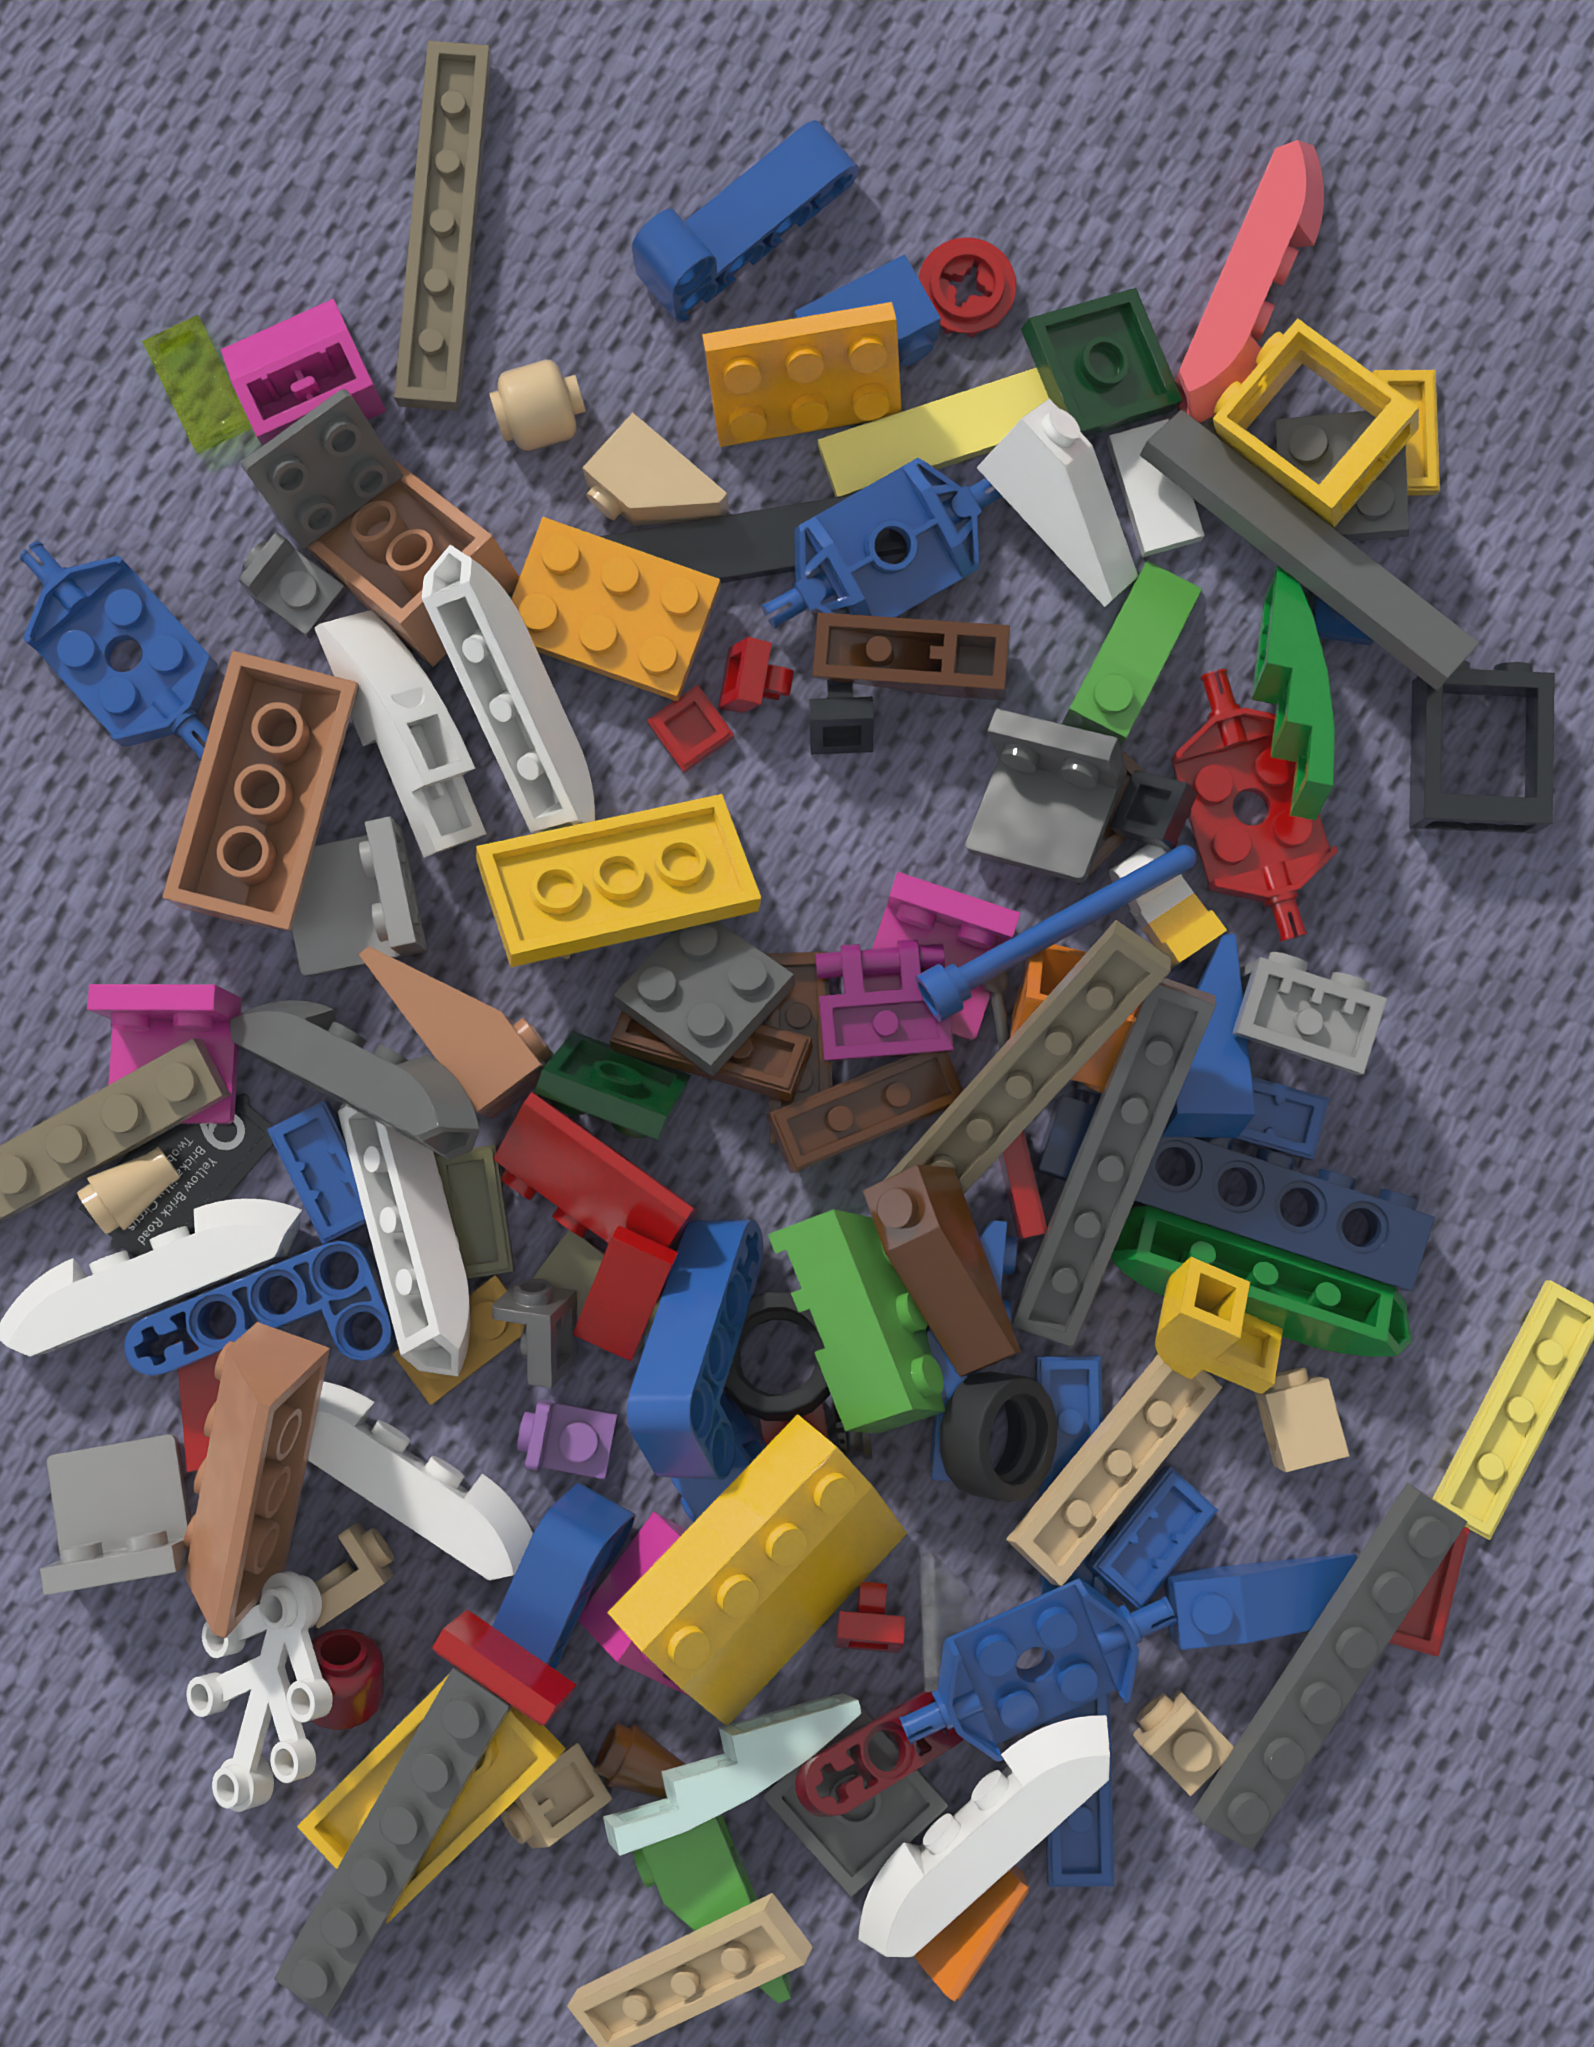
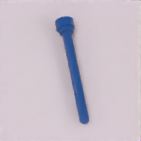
M1180 845L960 967L952 963L943 968L940 964H937L915 976V982L925 1004L932 1015L939 1022H942L964 1009L963 1002L972 997V989L1188 871L1196 864L1197 854L1192 847Z

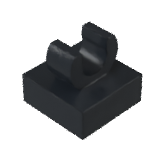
M827 680V698L809 699L811 755L873 752V696L853 697L852 683Z
M1135 770L1109 827L1121 837L1172 850L1176 848L1179 842L1178 838L1187 818L1189 819L1191 815V809L1198 792L1187 782Z

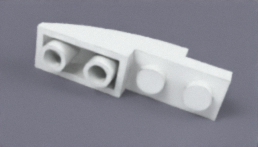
M373 610L320 623L314 627L333 675L355 681L359 684L351 712L352 721L363 746L377 743L423 857L437 854L486 835L463 778L464 774L475 769L474 764L446 706L428 676L407 647Z

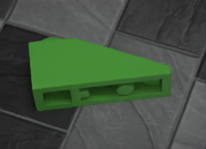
M1146 561L1062 724L1116 737L1121 747L1148 698L1202 588Z
M722 1814L689 1831L633 1851L635 1863L644 1885L647 1888L656 1885L663 1903L694 1931L758 1900ZM788 1973L758 1986L778 2004L791 1999V1978Z

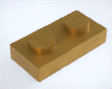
M499 1275L493 1276L469 1295L470 1337L466 1357L459 1376L419 1371L400 1355L399 1349L392 1353L430 1405L436 1403L521 1338L525 1324L500 1321L492 1318V1304L508 1290V1287Z

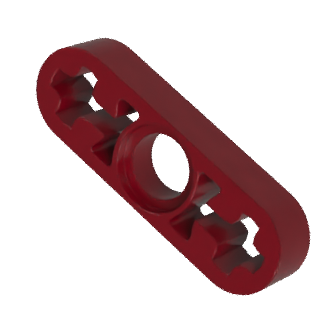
M938 1687L914 1695L804 1762L797 1773L795 1782L796 1794L801 1805L809 1813L818 1817L845 1814L961 1743L964 1738L957 1734L955 1728L948 1730L946 1727L943 1729L944 1732L942 1730L937 1731L910 1745L901 1724L900 1716L903 1717L929 1705V1703H934L935 1699L932 1692L938 1690ZM879 1731L890 1734L896 1740L899 1747L898 1762L888 1772L878 1769L869 1757L868 1748L870 1740ZM848 1749H850L851 1757H849L846 1753ZM853 1764L860 1776L851 1777L835 1788L837 1801L833 1796L820 1797L818 1795L816 1786L823 1781L821 1768L828 1774L842 1771ZM863 1779L867 1782V1785L865 1787L863 1784Z

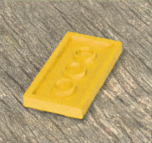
M722 794L476 846V861L511 968L758 912L760 908L761 895Z
M447 1677L297 1826L336 1869ZM511 1708L386 1923H389L560 1757L566 1748L545 1726H540L516 1708Z

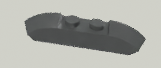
M287 1000L267 1003L248 1009L230 1019L232 1041L274 1069L449 1160L473 1150L479 1132L473 1105L457 1078L444 1065L432 1057L424 1055L408 1060L381 1044L378 1045L374 1053L363 1049L367 1040L336 1022L335 1009L309 1001Z

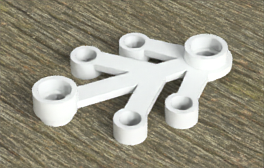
M291 1571L272 1575L264 1584L260 1604L249 1611L226 1639L214 1635L207 1621L202 1629L203 1646L206 1652L213 1658L239 1653L243 1649L246 1639L266 1631L260 1656L223 1674L214 1672L195 1677L189 1682L186 1695L189 1708L199 1717L222 1712L228 1707L230 1700L251 1691L234 1756L222 1764L221 1768L214 1774L212 1789L216 1801L220 1806L227 1809L230 1808L235 1812H242L268 1802L274 1788L273 1773L281 1782L289 1783L310 1776L315 1769V1750L310 1741L305 1737L302 1723L324 1717L330 1712L332 1692L328 1683L322 1678L308 1629L313 1627L320 1618L322 1600L318 1587L307 1576L298 1575ZM288 1655L297 1679L291 1686L285 1669ZM271 1716H273L280 1740L271 1751L270 1762L272 1770L268 1761L261 1755Z

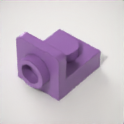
M549 1400L538 1402L535 1413H524L518 1436L517 1451L527 1452L525 1468L537 1471L540 1468H547L606 1479L618 1413Z

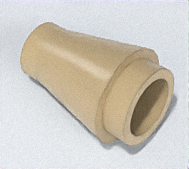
M158 1146L145 1155L88 1177L87 1179L90 1184L79 1190L77 1194L95 1222L107 1235L119 1226L125 1231L170 1184L181 1177Z

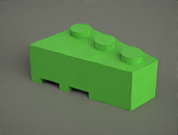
M832 1209L768 1234L775 1254L784 1250L787 1251L800 1283L801 1289L791 1293L798 1312L810 1309L825 1348L819 1349L814 1353L845 1431L882 1433L945 1412L941 1394L944 1387L943 1374L939 1364L932 1356L926 1331L928 1323L885 1254L873 1218Z

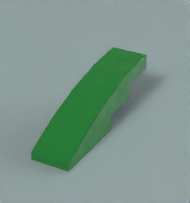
M1277 565L1264 597L1251 700L1276 705L1271 757L1296 762L1290 816L1316 820L1333 787L1335 726L1329 676L1314 617L1300 583Z

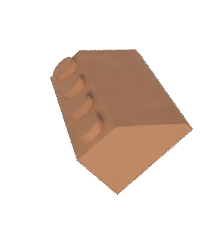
M232 650L163 893V899L181 909L240 924L291 932L359 684L357 682Z
M256 1322L235 1342L229 1341L223 1347L217 1359L214 1375L217 1380H220L218 1397L208 1413L204 1426V1435L210 1438L207 1457L200 1465L194 1481V1492L200 1494L196 1514L187 1527L183 1542L184 1547L189 1549L185 1579L212 1633L225 1639L261 1599L262 1589L266 1581L272 1575L285 1572L330 1351L329 1347Z

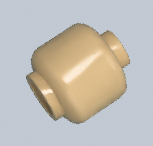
M542 360L503 372L498 378V391L489 393L504 442L514 440L516 446L525 452L570 440L574 437L577 429L574 415L586 412L576 376L572 375L563 378L559 366L551 360Z

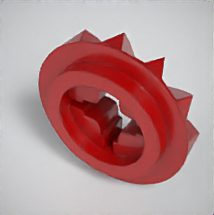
M956 238L942 243L927 256L918 276L941 318L940 326H942L946 334L952 332L967 333L973 338L979 332L991 327L996 329L1008 311L1012 309L1016 294V277L1008 258L993 244L977 238ZM973 267L978 268L975 277L977 278L976 289L984 293V295L981 297L970 295L966 303L963 302L961 307L956 306L957 289L950 285L949 282L951 283L952 280L963 282L966 275H970Z

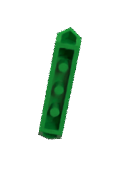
M1148 1205L1131 1208L1110 1257L1114 1264L1131 1279L1163 1297L1169 1277L1190 1257L1250 1282L1245 1313L1283 1328L1282 1337L1315 1348L1357 1356L1388 1357L1398 1356L1412 1343L1406 1301L1396 1287Z

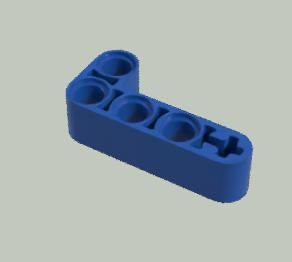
M813 120L808 122L685 222L674 209H666L652 217L640 229L632 243L636 275L678 323L685 322L689 319L686 313L701 300L707 304L736 280L733 274L748 262L754 266L781 244L783 240L780 236L794 224H797L799 227L803 226L847 190L857 178L860 170L859 166L819 121Z
M692 1220L684 1230L677 1250L679 1253L669 1274L629 1392L627 1419L631 1434L653 1472L658 1477L724 1480L729 1475L733 1466L735 1439L732 1426L720 1405V1400L761 1270L764 1243L761 1228L754 1220Z
M336 1241L324 1244L141 1319L126 1334L124 1350L130 1365L140 1373L152 1376L178 1371L221 1353L223 1347L229 1341L235 1342L256 1322L280 1330L323 1312L334 1343L339 1351L350 1359L364 1361L382 1357L392 1350L397 1343L375 1259L368 1249L358 1243ZM342 1252H348L357 1261L359 1268L356 1281L347 1289L336 1286L329 1276L331 1261ZM280 1277H287L296 1286L298 1294L296 1304L292 1310L285 1314L274 1309L269 1299L270 1287ZM220 1302H225L232 1307L237 1320L232 1333L224 1339L218 1338L219 1336L212 1331L209 1324L210 1312ZM363 1312L372 1313L382 1324L381 1340L372 1349L363 1348L357 1344L352 1334L353 1322ZM187 1330L192 1340L182 1341L169 1346L162 1355H153L150 1345L159 1340V1335L180 1333ZM194 1342H195V1343L197 1344V1346L199 1347V1349H198L197 1351H195V1352H194Z
M581 1483L574 1485L551 1506L535 1529L492 1627L556 1670L597 1578L612 1563L621 1550L634 1524L635 1513Z

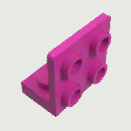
M897 871L872 949L897 947V941L917 939L918 945L943 943L945 967L952 963L960 967L1013 938L1021 913ZM900 973L863 975L864 992L900 990ZM982 985L972 989V997L963 1002L964 1009L951 1016L952 1035L969 1041L977 1037L990 998V993L986 992Z
M89 984L87 1010L111 1020L112 1040L108 1085L192 1038L202 1039L231 1096L181 1124H231L235 1118L239 1045L232 1041L230 1019L241 1013L242 998L215 984Z

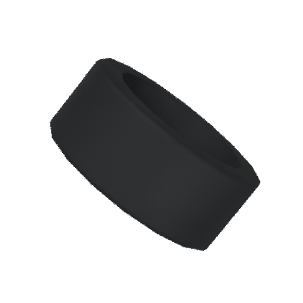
M766 1292L751 1299L725 1383L727 1395L745 1413L764 1421H791L797 1414L802 1417L812 1413L831 1394L817 1358L811 1377L799 1389L787 1394H768L756 1389L744 1376L740 1366V1350L744 1340L760 1324L770 1320H787L801 1326L811 1336L816 1351L825 1347L810 1309L799 1313L790 1292Z
M993 1371L972 1374L957 1386L946 1404L941 1422L940 1454L946 1474L956 1488L973 1496L1003 1502L1024 1500L1041 1486L1051 1469L1057 1447V1418L1052 1399L1040 1383L1026 1376ZM1004 1403L1008 1416V1439L1004 1454L993 1469L989 1454L990 1433L994 1418Z

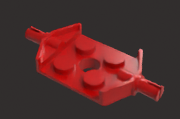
M1218 669L1216 673L1211 671L1200 677L1212 711L1207 716L1208 722L1173 755L1171 763L1176 779L1187 782L1198 792L1191 809L1189 822L1210 891L1263 902L1264 908L1271 906L1279 931L1280 942L1289 941L1292 938L1296 939L1307 935L1296 898H1298L1297 890L1338 852L1337 846L1329 847L1320 814L1316 820L1290 816L1296 762L1271 757L1275 714L1245 707L1241 708L1240 704L1235 702L1227 669ZM1253 792L1264 800L1267 814L1262 823L1246 825L1236 818L1233 811V802L1238 794Z

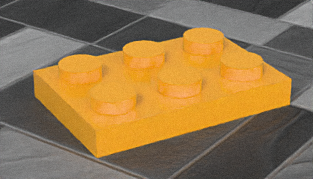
M892 302L702 334L719 447L870 422L902 412L897 319Z
M542 517L511 600L519 611L537 652L678 702L721 588V581L713 576Z

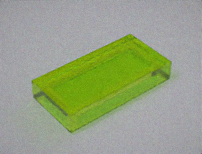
M198 315L142 341L197 454L252 429L232 382Z

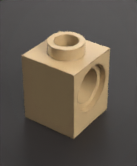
M1305 1367L1276 1373L1274 1385L1262 1395L1254 1392L1274 1467L1284 1472H1290L1349 1456L1329 1379L1319 1376L1308 1377Z

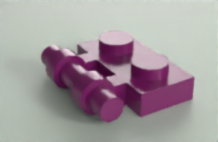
M917 939L897 941V947L860 950V944L840 945V952L815 954L817 979L842 977L844 994L819 996L824 1062L953 1051L951 1017L939 1022L928 1009L915 982V976L919 975L923 970H928L937 964L945 968L943 943L918 945ZM900 973V990L864 992L863 975Z

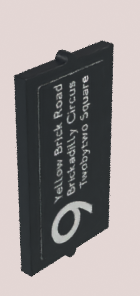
M236 1094L235 1118L231 1124H179L128 1152L117 1165L145 1155L159 1146L181 1178L170 1184L125 1231L119 1226L108 1233L113 1238L111 1240L113 1248L121 1249L123 1247L135 1258L153 1251L149 1240L165 1232L187 1226L190 1235L194 1234V1209L207 1204L225 1201L269 1151L274 1143L267 1129L273 1127V1125L249 1105L250 1097L247 1094ZM82 1204L79 1209L95 1222L84 1204Z

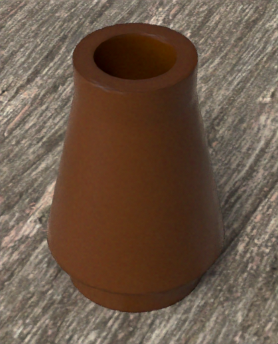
M616 1722L607 1733L599 1749L593 1771L605 1777L606 1786L665 1799L667 1796L661 1771L686 1765V1763L681 1761L635 1723L628 1728Z

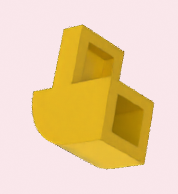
M1190 1257L1167 1281L1155 1347L1158 1355L1166 1365L1190 1380L1202 1370H1205L1262 1395L1275 1383L1283 1328L1245 1313L1250 1286L1249 1281Z

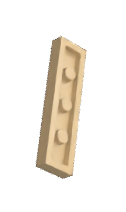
M1157 1355L1006 1540L1051 1584L1063 1586L1222 1389V1386L1205 1370H1202L1190 1380L1171 1369Z
M771 1893L578 1988L567 2007L597 2047H631L805 1965L813 1946L775 1895Z

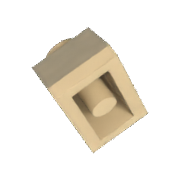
M633 412L582 468L587 486L590 488L586 494L587 498L603 515L613 521L620 514L633 526L683 523L725 516L729 512L728 494Z

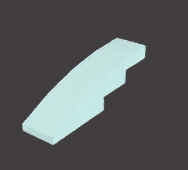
M841 1693L719 1727L724 1754L661 1771L667 1798L603 1816L609 1844L621 1856L689 1831L753 1798L809 1760L862 1714L859 1700Z

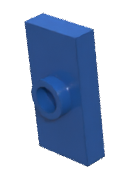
M1252 1077L1256 1114L1239 1137L1232 1139L1305 1160H1314L1329 1098Z
M324 1100L267 1129L322 1244L331 1243L367 1224L342 1127L329 1101Z
M1164 1467L1085 1567L1133 1611L1145 1607L1219 1510L1172 1467Z

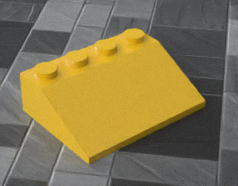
M797 1414L607 1613L641 1652L676 1685L723 1724L728 1726L853 1593L861 1581L863 1582L908 1533L875 1488L839 1448Z

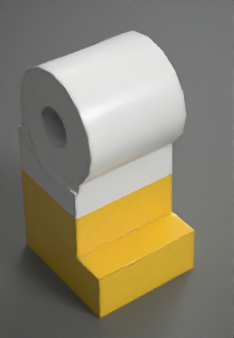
M1150 844L1145 845L1109 870L1112 882L1162 856L1166 852L1161 847ZM1181 874L1128 903L1131 908L1130 912L1152 944L1172 958L1171 969L1227 931L1212 910L1207 911Z

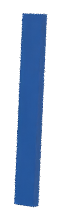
M1100 1355L1035 1356L1036 1382L1043 1386L1052 1399L1057 1418V1447L1051 1469L1038 1488V1500L1103 1422ZM1106 1532L1063 1585L1080 1578L1107 1598V1586L1085 1567L1106 1541ZM1040 1573L1041 1595L1060 1587L1051 1584ZM1042 1648V1660L1047 1651L1045 1648ZM1110 1693L1043 1723V1726L1046 1727L1068 1719L1106 1715L1110 1751L1109 1780L1046 1836L1047 1884L1049 1887L1114 1886Z

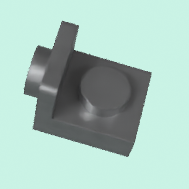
M278 532L267 543L265 541L260 542L249 552L242 566L244 573L239 578L240 584L254 599L309 640L316 632L314 627L325 621L347 593L344 585L295 550L289 540Z
M526 1279L515 1283L492 1304L493 1319L525 1324L521 1336L520 1350L522 1357L527 1359L528 1384L552 1388L577 1362V1337L572 1335L577 1324L576 1290L553 1287L551 1282L543 1279Z

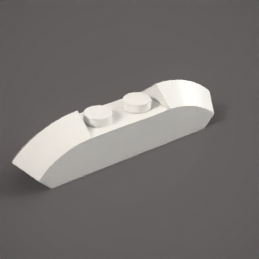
M449 545L424 576L422 601L530 832L536 834L595 821L593 788L585 757L519 611L503 587L485 568Z
M342 1104L338 1110V1115L400 1355L419 1371L459 1376L466 1357L470 1337L469 1291L458 1238L452 1224L434 1153L423 1145Z
M262 1199L219 1201L194 1209V1234L190 1235L187 1226H183L150 1239L153 1251L130 1259L127 1250L101 1258L89 1264L93 1274L91 1276H87L74 1258L65 1261L40 1276L14 1301L0 1322V1341L7 1347L30 1357L50 1353L286 1257L299 1230L302 1209Z
M323 1382L308 1461L487 1580L515 1575L533 1532L512 1499L484 1474H481L470 1491L460 1486L464 1475L459 1470L436 1456H431L426 1463L406 1450L410 1439L395 1427L381 1420H378L374 1427L365 1423L374 1401L343 1386Z
M1107 1716L1078 1717L1051 1724L1027 1735L1003 1752L1001 1755L1008 1766L1002 1772L994 1770L987 1774L973 1790L971 1800L953 1816L945 1814L938 1818L927 1830L921 1845L904 1842L886 1861L876 1876L864 1903L858 1939L886 1957H913L1109 1780L1110 1751Z

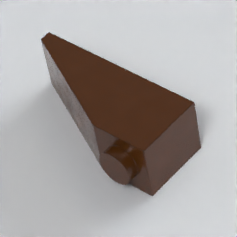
M818 612L812 676L816 679L937 696L1006 701L1011 642L1010 625Z
M917 1164L863 1190L885 1254L959 1376L970 1375L1021 1353L955 1169Z

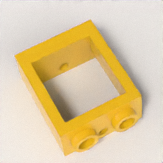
M1297 318L1285 334L1276 332L1268 339L1256 358L1258 366L1242 384L1238 381L1234 382L1225 390L1215 406L1214 413L1216 415L1213 421L1217 437L1335 528L1419 429V407ZM1301 364H1304L1376 417L1319 485L1246 430Z

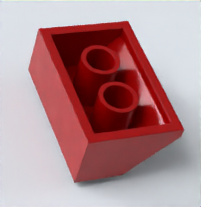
M533 1092L524 1101L493 1158L494 1161L506 1169L499 1178L501 1181L530 1201L539 1192L558 1206L552 1217L581 1238L590 1229L609 1243L619 1225L672 1249L684 1232L687 1224L692 1221L699 1211Z

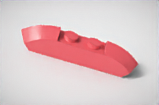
M1296 140L1275 148L1176 376L1175 383L1183 400L1177 406L1178 411H1185L1199 423L1216 415L1214 413L1215 406L1225 390L1236 381L1242 384L1258 366L1256 358L1261 347L1255 340L1260 341L1275 308L1274 304L1264 301L1272 282L1281 286L1284 285L1299 252L1295 248L1314 246L1323 216L1324 184L1320 162L1314 145Z

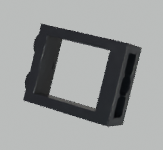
M1464 661L1438 691L1419 676L1412 681L1409 828L1535 834L1553 824L1555 673L1533 672V665L1525 662L1500 663L1494 666V670L1470 669V662ZM1443 693L1526 697L1525 797L1441 794Z

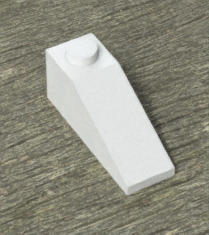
M1049 398L1021 418L978 465L977 469L1105 607L1138 578V574L1093 445L1080 432L1076 420L1066 411L1059 409Z

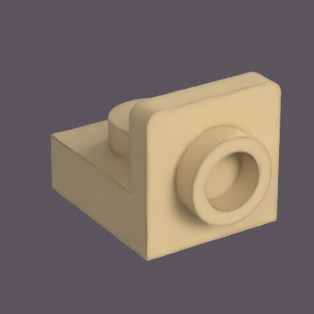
M357 1522L338 1535L358 1569L354 1571L348 1561H346L315 1582L322 1600L321 1615L315 1624L318 1629L394 1576L388 1566L389 1563L394 1561V1555L388 1543L377 1529L371 1528L366 1532L361 1523Z
M1179 1688L1170 1697L1165 1693L1156 1695L1142 1708L1136 1718V1721L1141 1726L1133 1733V1736L1139 1745L1149 1755H1152L1190 1797L1223 1765L1234 1748Z
M578 1743L567 1746L560 1757L500 1814L506 1828L518 1843L523 1844L527 1841L532 1849L550 1847L613 1800L597 1773L593 1771V1766Z

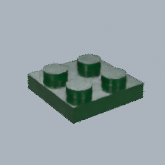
M1136 288L1030 317L1021 328L1048 397L1059 409L1066 411L1076 420L1080 432L1085 438L1171 412L1183 401Z
M572 1031L542 1069L535 1094L551 1099V1104L563 1112L573 1115H585L588 1113L610 1121L615 1130L633 1138H646L649 1136L659 1140L682 1101L691 1075L664 1065L613 1051L611 1045Z

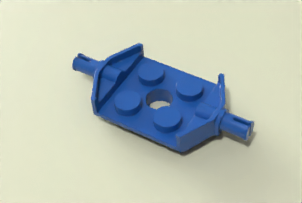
M916 458L794 529L796 583L792 585L793 589L761 605L762 611L767 616L784 605L788 606V609L768 620L773 629L778 628L779 625L804 611H812L817 615L820 612L895 618L979 569L977 515L982 513L981 509L1003 496L997 489L988 494L985 493V490L993 486L986 478L970 487L968 485L961 487L924 460ZM881 530H895L904 538L907 550L901 563L888 564L882 561L876 554L875 539Z
M37 541L30 544L29 548L44 565L42 566L26 549L20 554V560L43 583V589L23 639L40 654L109 731L111 738L123 747L132 746L174 734L178 738L181 737L201 760L205 747L198 740V736L206 743L209 730L200 721L203 717L199 714V711L216 673L218 665L216 661L119 555L66 568L61 567L41 542ZM125 640L139 642L142 648V659L138 666L128 672L115 671L110 662L113 648Z
M1078 1578L946 1638L943 1643L938 1690L932 1692L935 1702L903 1717H899L910 1745L946 1727L948 1730L955 1728L958 1735L999 1762L1004 1758L997 1744L1115 1690L1124 1704L1130 1702L1139 1656L1137 1644L1142 1642L1143 1637L1172 1624H1177V1619L1174 1616L1175 1614L1169 1601L1164 1596L1160 1600L1130 1613L1125 1605L1117 1607L1085 1581ZM1034 1647L1047 1649L1045 1657L1035 1667L1024 1669L1016 1666L1019 1657L1028 1649Z

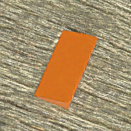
M1015 1865L914 1955L920 1966L942 1992L954 2002L957 1999L960 2000L1029 1893V1886L1024 1872Z

